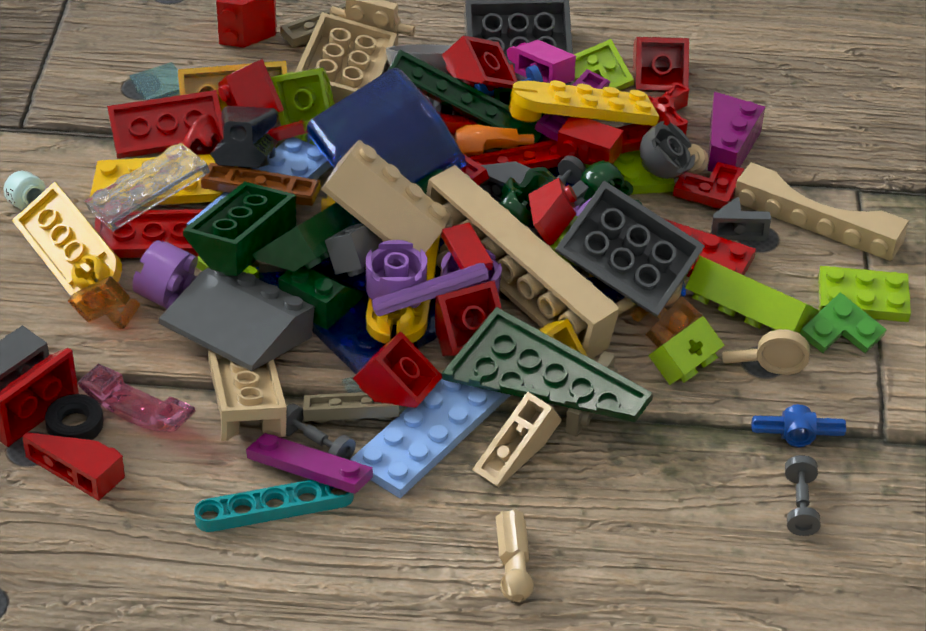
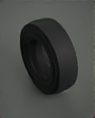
M70 394L58 398L50 404L45 414L47 432L49 435L93 440L101 432L104 423L100 404L94 398L83 394ZM78 413L87 417L84 423L76 426H68L62 423L63 418L70 414Z

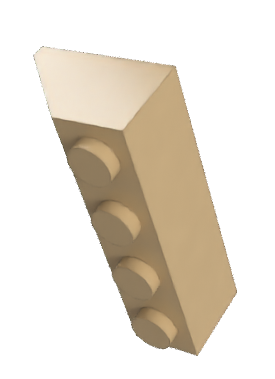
M358 140L342 157L321 189L383 241H408L413 243V248L419 252L420 248L425 253L441 234L442 229L445 228L451 216L440 203L434 202L423 193V190L417 184L411 183L394 165L388 164L371 146L364 144L361 140Z

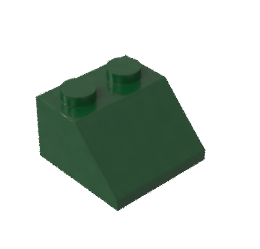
M302 266L294 272L287 270L278 278L280 290L300 297L303 301L315 306L313 323L326 330L365 297V292L317 267L306 270L305 266Z

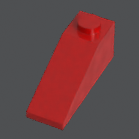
M26 432L22 436L27 459L98 501L125 478L123 456L115 448H109L99 441Z

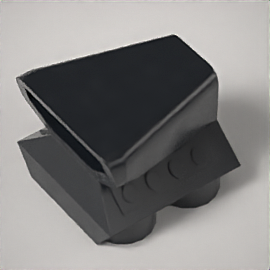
M224 107L221 112L223 139L210 153L214 158V162L221 166L254 168L269 165V158L275 157V146L279 141L268 135L267 132L278 122V111L274 108Z

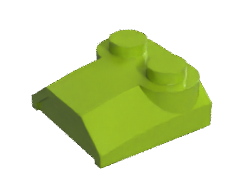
M324 67L289 72L271 77L284 108V111L279 114L281 126L300 120L304 121L306 126L335 122V104L330 80Z

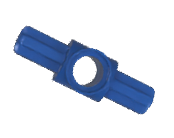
M797 404L786 408L782 412V416H753L751 428L754 433L781 434V438L786 440L789 445L804 447L811 444L816 439V435L844 436L846 433V421L836 418H817L816 413L811 412L810 408Z

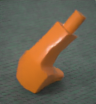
M465 125L457 129L455 133L456 150L467 157L483 154L484 150L491 148L510 149L534 144L533 134H518L517 129Z

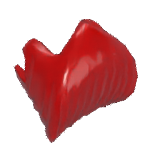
M206 113L193 123L182 140L177 156L210 154L216 148L223 137L212 115Z

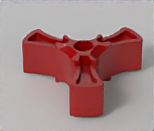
M674 82L670 91H666L664 95L655 98L648 96L659 115L658 123L664 121L663 124L666 126L672 123L682 130L685 135L687 133L688 121L682 118L676 111L688 105L690 89L687 86Z

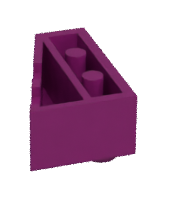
M714 91L710 118L708 171H713L717 161L741 167L761 133L765 106Z

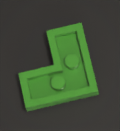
M840 292L801 329L800 334L821 353H824L843 335L866 354L885 335L887 329Z

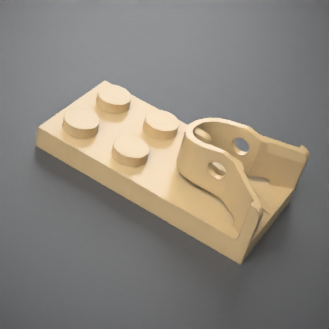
M208 349V361L221 417V441H227L239 434L240 421L260 420L263 433L272 434L280 438L286 437L287 407L274 359L250 371Z

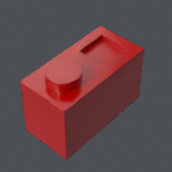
M570 116L558 131L557 155L564 157L574 156L580 159L582 163L588 165L603 160L613 164L622 152L624 130L587 118Z

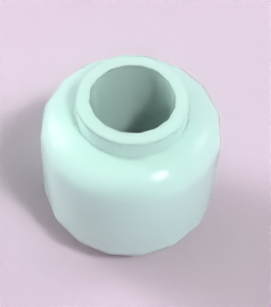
M21 170L14 172L7 178L3 190L7 201L23 211L46 190V186L43 180L34 174Z

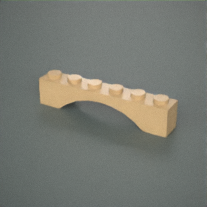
M750 162L736 183L734 199L739 197L740 205L756 211L770 212L772 217L888 261L893 260L904 242L909 220L882 210L869 212L849 211L820 204L792 189L776 171Z

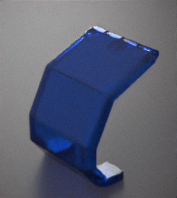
M398 68L388 70L315 116L308 122L305 140L307 143L313 141L333 168L336 167L342 157L358 140L371 146L388 164L394 165L405 178L414 184L439 168L445 171L454 165L459 169L467 165L464 154L441 116L409 77Z

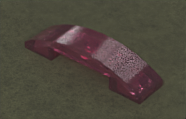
M99 363L78 381L79 387L101 406L124 420L149 430L159 432L176 431L196 412L195 407L170 396L167 400L162 401L125 384L121 373Z

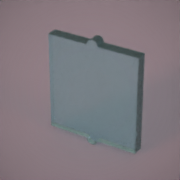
M172 62L129 76L130 81L136 87V93H140L145 100L165 98L179 94L178 69Z

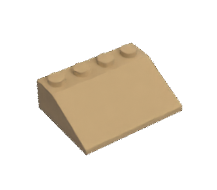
M322 12L295 72L324 67L330 80L334 104L372 101L387 63L386 48L394 45L397 33Z

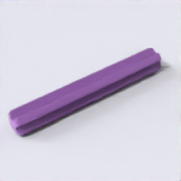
M478 263L372 300V307L377 316H383L436 298L437 295L486 281L489 278L488 270L484 263Z

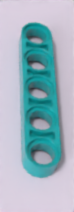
M307 480L208 498L196 504L194 508L195 524L201 531L215 532L338 509L350 505L354 499V494L347 492L344 495H334L331 493V490L335 487L314 480ZM311 493L316 498L311 501H302L299 499V496ZM272 499H279L284 502L279 507H269L266 505ZM240 505L249 506L251 510L247 513L240 514L236 513L234 511V508ZM207 511L218 513V516L211 520L201 517Z

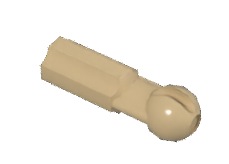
M515 509L502 511L496 517L499 558L502 565L505 566V575L501 579L500 589L503 596L509 601L522 602L532 594L534 588L532 577L526 572V563L530 560L526 520L521 511Z

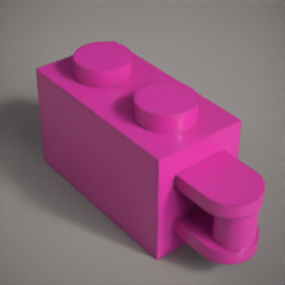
M540 40L521 43L516 47L512 46L507 49V57L512 63H515V73L526 77V68L536 65L541 72L543 82L550 83V81L556 80L566 84L575 80L576 55Z

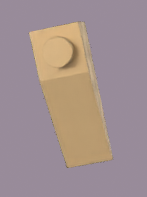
M527 392L472 470L499 488L546 444L562 419L552 406Z

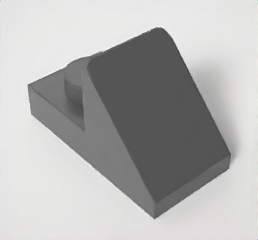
M737 197L713 214L710 234L728 240L768 241L771 223L770 212L741 211L740 199Z

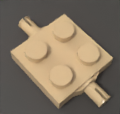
M346 0V9L332 6L329 13L337 17L397 33L393 46L398 45L399 34L413 37L416 30L415 26L400 22L397 3L385 0Z

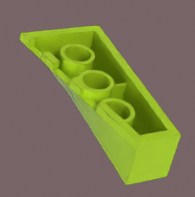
M699 256L685 289L694 292L691 298L706 305L712 300L720 304L717 310L732 317L738 312L746 316L745 323L759 329L764 324L773 328L772 331L782 329L800 334L801 329L820 311L800 300L702 256Z

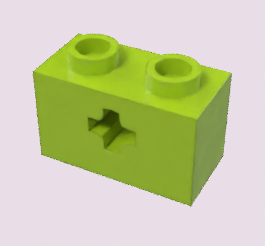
M702 316L648 356L668 384L671 385L679 379L683 383L691 379L698 373L695 367L701 364L705 368L718 358L715 352L725 345L705 317Z

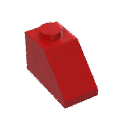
M560 178L528 194L533 225L549 246L555 243L577 214L574 203L577 201V196L570 185L565 187Z

